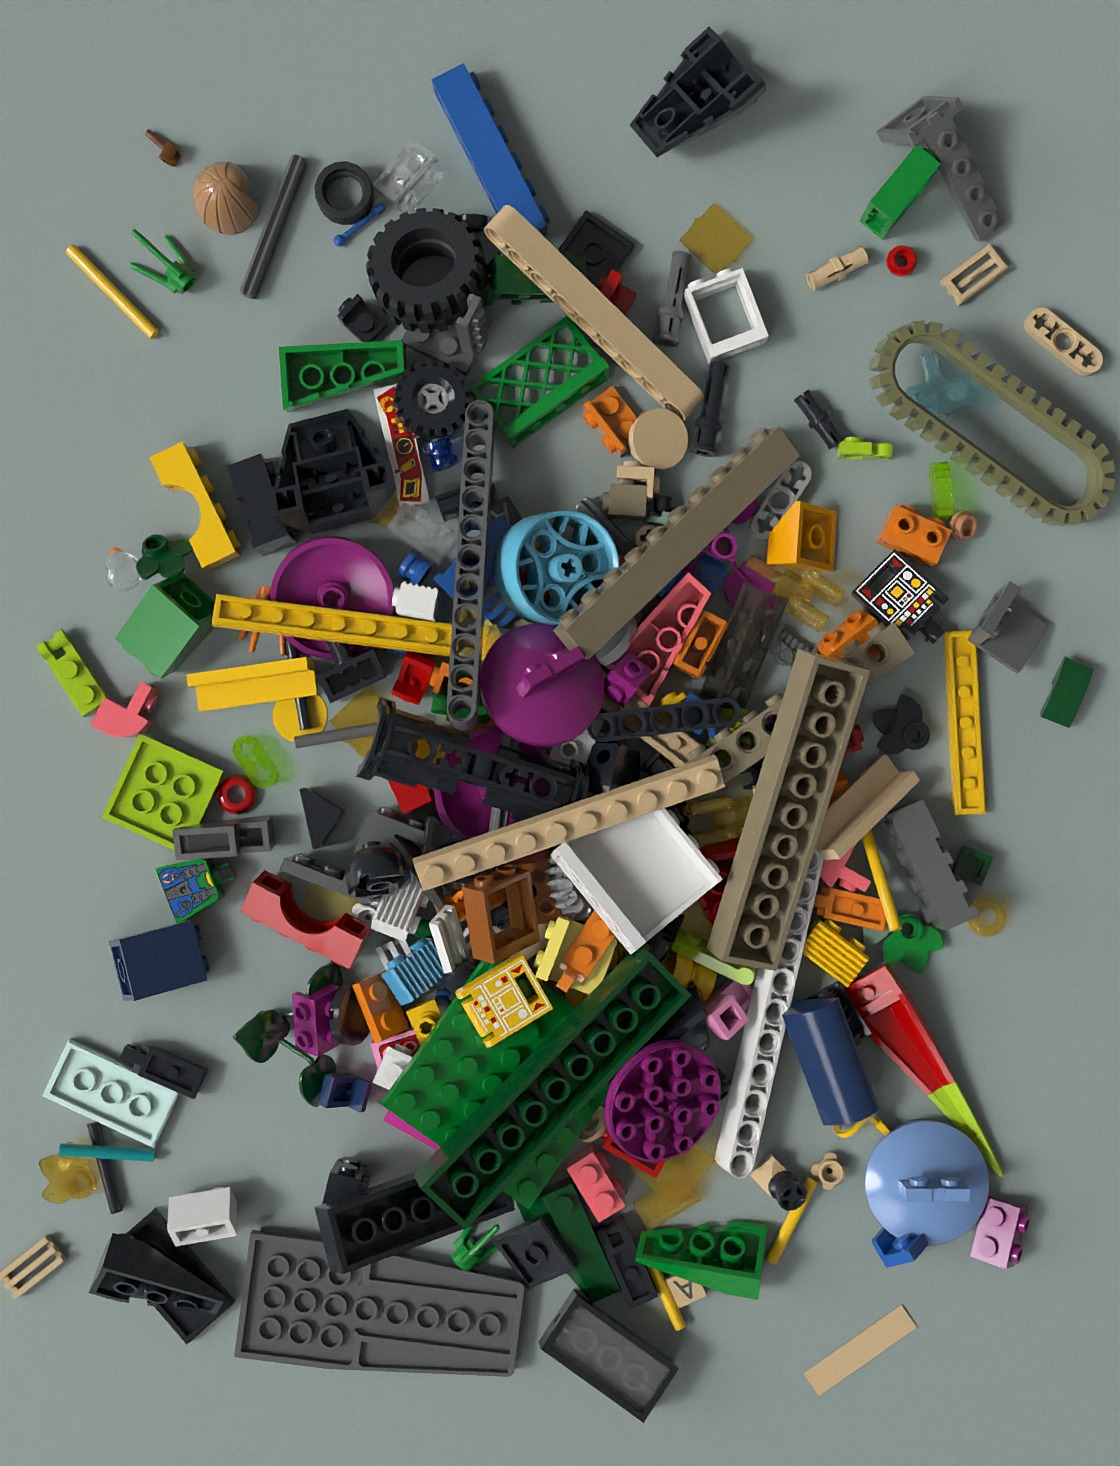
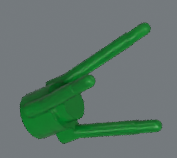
M136 229L132 230L131 233L168 267L165 272L168 280L133 262L130 263V268L164 285L174 294L177 291L182 294L186 293L194 285L198 275L195 273L196 268L188 262L171 237L165 235L164 239L181 263L178 261L172 263Z
M498 1224L494 1225L478 1242L472 1238L468 1241L466 1240L473 1226L463 1230L460 1237L453 1243L457 1249L451 1254V1258L459 1268L468 1272L475 1265L479 1267L485 1259L499 1250L495 1244L484 1252L482 1248L500 1229Z

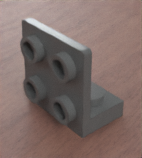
M1009 581L994 594L967 640L1013 672L1019 673L1047 629V624L1017 604L1018 600L1015 599V596L1020 587Z

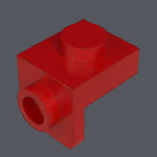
M612 269L608 277H601L596 288L626 315L637 294L635 291L622 285L623 275Z
M407 651L391 695L405 702L419 705L428 690L437 661L415 652Z

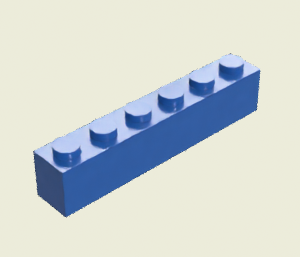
M463 63L431 79L433 92L495 213L497 214L504 205H509L515 208L543 236H546L547 223L550 222L547 212L542 205L538 207L533 199L536 196L534 187L529 179H523L519 171L522 169V165L515 151L509 152L505 144L509 141L502 125L496 127L492 116L495 115L488 98L482 99L478 91L481 89V86L474 71L469 73Z

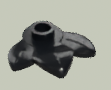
M902 694L898 699L896 710L882 709L872 714L875 727L883 734L877 743V748L887 754H899L905 749H921L928 743L930 731L928 726L922 722V708L913 698ZM911 729L918 731L919 737L915 741L909 738V731Z

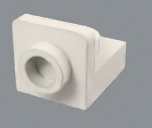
M396 1044L394 1049L387 1047L373 1083L390 1090L412 1059L413 1051L399 1044Z

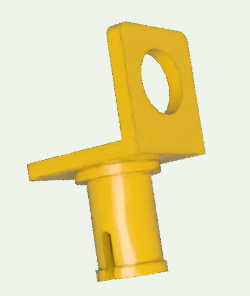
M437 996L414 1005L406 1011L420 1046L442 1017L437 1005L439 1000Z

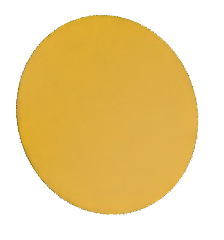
M318 694L307 697L312 729L300 731L295 698L276 701L273 708V722L281 736L294 742L295 736L323 731L327 722V709L324 701Z

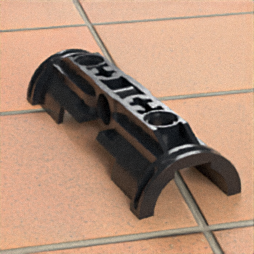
M379 697L376 706L378 708V723L370 749L363 762L358 766L355 776L368 781L377 776L412 788L417 784H421L449 794L454 793L459 780L486 789L482 804L512 813L511 819L523 821L586 799L590 779L588 765L571 759L568 765L531 752L528 754L500 744L496 755L473 747L470 748L468 746L470 741L469 734L438 725L433 720L396 709L394 701ZM418 740H424L430 746V753L424 759L418 758L413 751L414 744ZM454 750L456 751L455 757L459 758V763L453 764L451 767H449V761L443 758H436V763H433L438 752L451 754ZM515 770L514 776L528 780L526 785L512 783L509 786V780L505 778V774L512 773ZM539 778L545 779L549 784V791L543 797L538 796L534 791V783Z

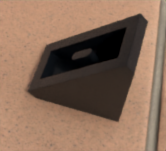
M311 788L299 789L312 849L321 848L346 810Z

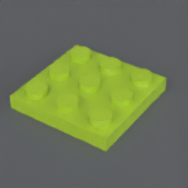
M139 733L101 818L175 851L172 830L174 828L202 824L226 771Z

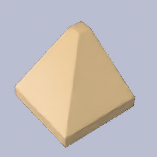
M770 1152L752 1169L749 1175L771 1197L768 1191V1184L771 1178L778 1172L788 1170Z

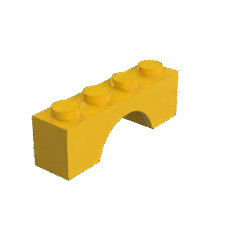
M180 442L149 457L164 487L168 490L187 491L193 494L198 501L201 512L200 523L194 535L189 539V542L201 567L206 571H210L241 556L237 548L241 546V542L234 529L229 531L224 520L228 519V515L221 502L215 503L211 495L215 491L214 486L207 474L202 476L198 465L202 464L195 448L189 449L184 442Z

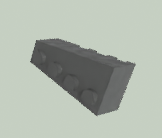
M916 799L890 810L885 815L886 821L883 822V827L890 839L894 837L899 848L895 850L896 857L902 867L906 866L911 877L907 878L913 894H919L923 906H920V911L927 924L931 922L932 926L946 931L980 916L976 906L969 907L964 898L968 890L963 880H960L956 873L953 874L951 868L954 867V861L949 851H947L944 845L939 846L937 843L941 839V835L924 800Z

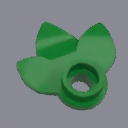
M910 913L899 915L901 926L903 927L904 924L910 923L912 931L909 934H904L901 929L890 934L883 942V960L885 963L888 962L890 966L902 960L908 968L921 974L926 967L929 951L943 949L942 938L935 928L923 925L917 916Z

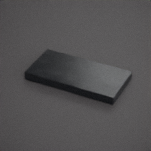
M154 1208L126 1234L132 1235L136 1240L145 1242L225 1296L224 1303L216 1315L179 1310L174 1306V1303L170 1302L158 1304V1307H155L187 1345L231 1307L235 1300L188 1245L175 1246L167 1231L168 1222Z

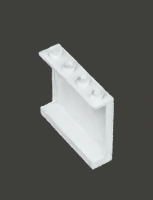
M665 808L564 842L551 854V857L630 955L722 880L717 865L711 859H706L699 851L700 846L695 838L690 834L686 835L679 826L680 822L677 816L671 810L666 811Z

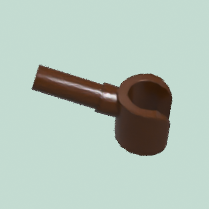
M148 129L145 135L162 150L159 159L169 166L175 167L180 158L179 151L176 150L173 144L162 141L154 132Z

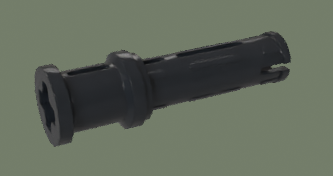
M711 362L709 365V375L700 417L695 421L694 426L697 430L694 445H691L689 450L695 455L704 457H715L717 455L715 444L717 433L722 429L719 417L729 365L722 362Z

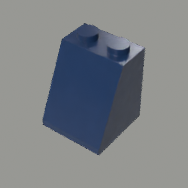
M193 920L109 941L123 1001H136L207 981L206 973H209V964L206 956H201L199 943H202V936L198 925L194 926Z

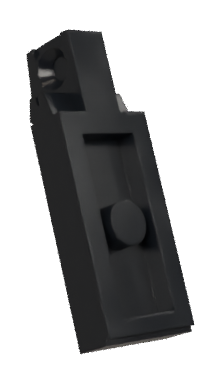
M145 1043L142 1049L127 1044L120 1058L135 1064L132 1070L137 1072L138 1076L192 1099L197 1097L209 1070L161 1048Z

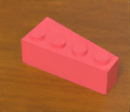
M686 570L667 594L663 595L637 623V633L635 637L631 634L628 640L631 644L627 651L613 663L605 665L612 671L625 654L630 652L651 668L652 672L635 692L649 706L709 599L711 592Z

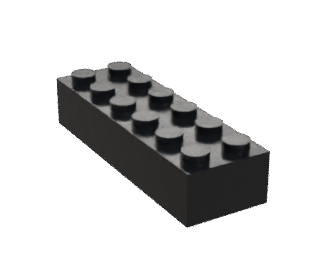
M415 1172L314 1207L330 1271L340 1274H346L463 1230V1228L420 1189L413 1175ZM502 1191L468 1227L515 1210L512 1197Z

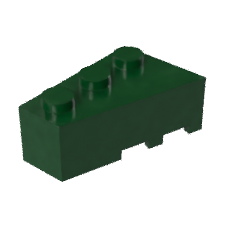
M502 251L498 252V255L487 264L488 286L484 289L486 295L483 299V307L493 306L494 300L501 299L511 300L512 305H520L521 300H540V303H554ZM562 252L561 254L587 278L586 257H576V254L573 252Z

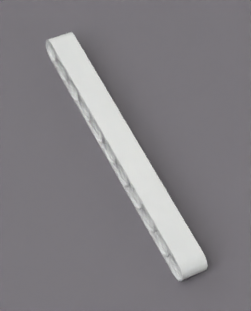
M816 849L811 859L777 971L758 968L747 1013L749 1021L744 1027L715 1156L717 1164L736 1178L748 1176L752 1172L786 1027L782 1014L791 1005L823 865V858ZM778 974V979L774 983V978ZM770 1004H771V1009H770V1011L767 1013V1009H768V1007H769ZM765 1034L763 1041L760 1043L761 1037ZM758 1065L757 1070L753 1073L754 1068ZM751 1095L750 1100L746 1103L747 1098Z

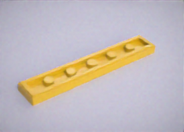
M952 631L943 634L953 815L986 814L977 647L967 640L972 631Z

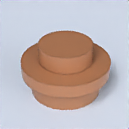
M966 510L958 511L949 523V529L952 530L950 535L958 541L971 539L978 528L976 517Z

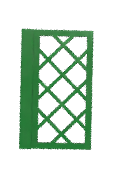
M566 316L473 383L470 389L478 400L496 405V410L493 409L494 421L514 449L609 380L611 374L605 360L598 356L569 317ZM567 327L573 335L572 344H555L556 335ZM578 341L582 347L576 346V342ZM537 348L549 349L547 363L531 362L532 352ZM554 350L570 352L568 366L551 364ZM575 352L588 354L593 360L584 368L573 366ZM513 366L524 367L522 381L506 379L507 370ZM529 368L545 369L543 384L527 382ZM550 370L567 372L565 382L559 386L548 384ZM488 384L500 385L497 399L485 398L479 390ZM505 385L521 387L519 401L502 400ZM525 389L542 390L541 399L536 403L523 402ZM501 406L516 407V417L505 424L499 417Z

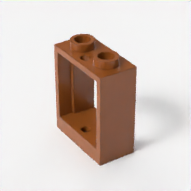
M504 864L499 866L497 871L489 875L477 876L473 882L462 887L473 958L496 964L540 941L530 870L517 868L514 864ZM505 887L511 927L494 935L488 895Z

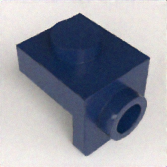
M353 1073L325 1074L318 1104L325 1108L349 1107L357 1112H365L372 1084Z

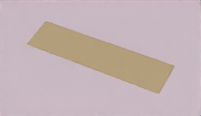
M900 1305L803 1374L818 1396H820L917 1327L903 1306Z

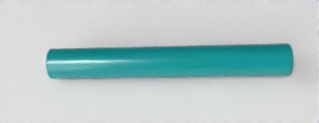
M60 1143L58 1156L154 1162L155 1149Z

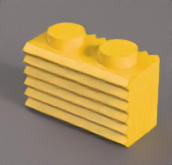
M816 919L807 931L802 954L848 988L870 959L863 953L866 947L853 937L847 941L840 936L839 933L842 929L831 920L826 919L823 923L821 920Z

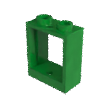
M916 145L870 200L860 222L883 240L935 175L941 165L937 161L936 155L927 148L922 149L919 145Z

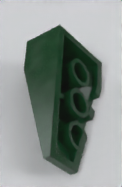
M571 1176L544 1187L530 1209L516 1201L524 1222L542 1214H545L579 1261L577 1268L566 1274L592 1303L621 1291L579 1190Z

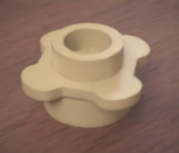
M827 1152L823 1160L811 1166V1173L813 1176H818L822 1181L823 1188L831 1190L842 1178L847 1177L848 1169L846 1166L840 1165L837 1161V1156L833 1152ZM831 1168L832 1173L828 1174L827 1169Z

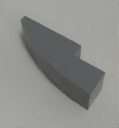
M272 816L223 820L174 828L172 830L176 860L234 857L240 853L268 852L275 846Z

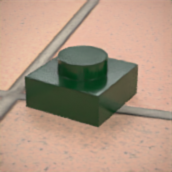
M962 845L952 873H956L959 877L982 886L994 857Z

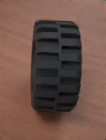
M426 208L416 209V213L412 214L404 212L399 215L400 218L393 221L391 219L384 225L385 231H378L373 238L375 245L369 247L367 253L369 260L366 263L369 283L380 309L384 314L388 315L390 321L394 324L400 325L402 323L404 329L412 332L416 328H419L421 333H431V329H438L439 332L448 330L447 326L451 324L456 326L458 317L463 318L466 315L469 294L480 297L481 301H483L486 295L484 289L488 286V268L481 241L477 233H474L472 226L465 220L461 221L460 216L453 212H449L446 215L443 209L433 208L432 211H426ZM426 256H443L455 263L451 272L443 280L430 286H412L401 280L404 272L413 262Z

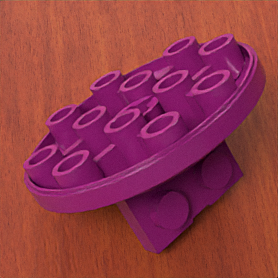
M542 623L516 627L495 641L487 652L481 666L480 695L488 715L503 732L526 744L555 746L575 739L595 720L603 702L604 678L595 655L587 660L584 659L585 657L579 647L569 651L553 631L557 626Z
M683 1040L658 1041L640 1049L616 1073L614 1079L609 1080L610 1087L605 1102V1122L608 1132L617 1146L635 1159L646 1162H658L689 1152L692 1146L706 1133L720 1109L721 1082L714 1062L699 1047Z

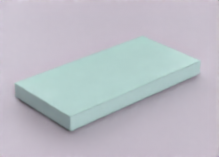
M71 1038L68 1040L42 1096L154 1148L159 1141L180 1093L138 1076V1073L132 1070V1066Z

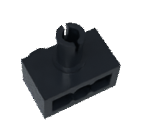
M326 641L336 664H334V668L317 675L330 704L388 677L375 649L357 656L352 654L347 643H339V646H337L336 642Z

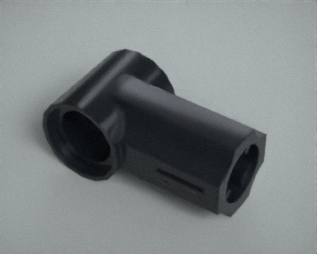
M493 482L491 506L495 504L497 500V492ZM461 487L435 496L444 522L459 517ZM475 501L470 503L469 507L478 508L483 503Z

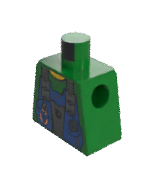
M211 858L196 859L155 869L176 924L188 920L224 898L225 893L222 884L236 879L235 871L230 862L214 867Z

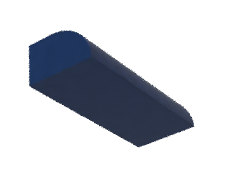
M839 998L797 1000L782 1014L823 1125H847L873 1115L879 1110V1106Z

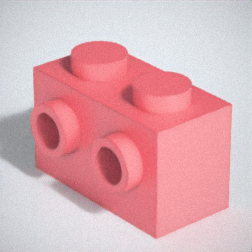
M593 1145L568 1159L566 1161V1169L597 1221L601 1222L625 1207L623 1196L627 1195L620 1180L618 1178L613 1180L608 1172L611 1166L603 1152L597 1153Z

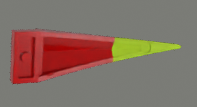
M887 962L852 981L848 988L843 986L845 992L871 1030L872 1034L868 1036L923 1090L957 1129L974 1142L984 1160L998 1176L1002 1177L1004 1170L908 988L903 986L889 963Z

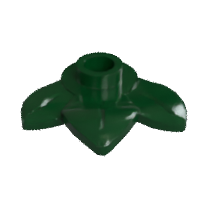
M151 535L142 543L141 553L143 556L136 563V570L143 580H147L157 573L169 579L179 577L185 570V563L182 557L189 555L194 550L187 540L169 541L163 535Z

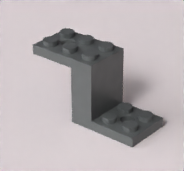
M384 806L380 807L379 810H370L354 853L361 850L363 844L371 841H379L381 845L393 847L390 839L394 836L399 837V835L422 844L426 822L415 818H409L407 822L399 818L400 812ZM302 853L283 859L280 870L365 904H369L375 899V897H355L354 891L351 895L348 894L346 874L345 876L343 875L345 870L330 864L321 867L315 864V858Z

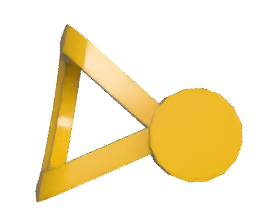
M873 1115L858 1121L846 1131L841 1130L842 1125H833L834 1133L840 1138L852 1136L868 1120L884 1136L891 1133L889 1128L878 1117L875 1119Z

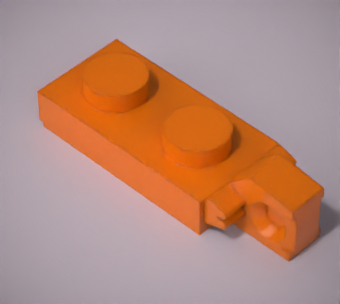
M823 887L820 895L816 894L813 906L817 907L816 915L885 932L887 920L880 899Z
M595 910L561 959L562 962L559 968L565 972L556 986L565 992L568 991L575 979L582 983L590 975L615 937L614 933Z

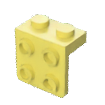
M562 915L557 918L556 922L550 921L544 938L549 939L546 950H539L533 964V968L538 969L535 977L544 981L551 979L558 982L565 972L559 968L562 962L561 959L585 924ZM616 937L613 938L590 975L582 983L575 979L570 986L571 988L590 994L603 981L617 945Z

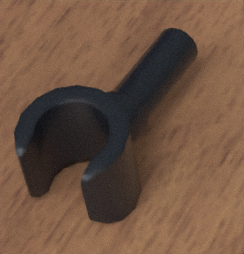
M665 495L655 497L654 511L662 514L663 511L672 512L676 509L671 507L672 497Z

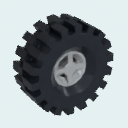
M427 359L421 365L419 362L414 363L411 369L407 368L403 372L393 392L392 411H396L395 419L397 423L401 422L403 424L402 430L406 434L408 431L414 433L412 438L417 440L420 437H424L425 442H432L433 439H437L439 442L445 440L448 435L449 437L453 436L463 425L466 409L472 403V397H469L470 386L469 384L466 386L464 384L466 378L462 373L458 376L455 373L457 368L453 365L450 368L444 367L445 361L438 360L437 364H432V359Z

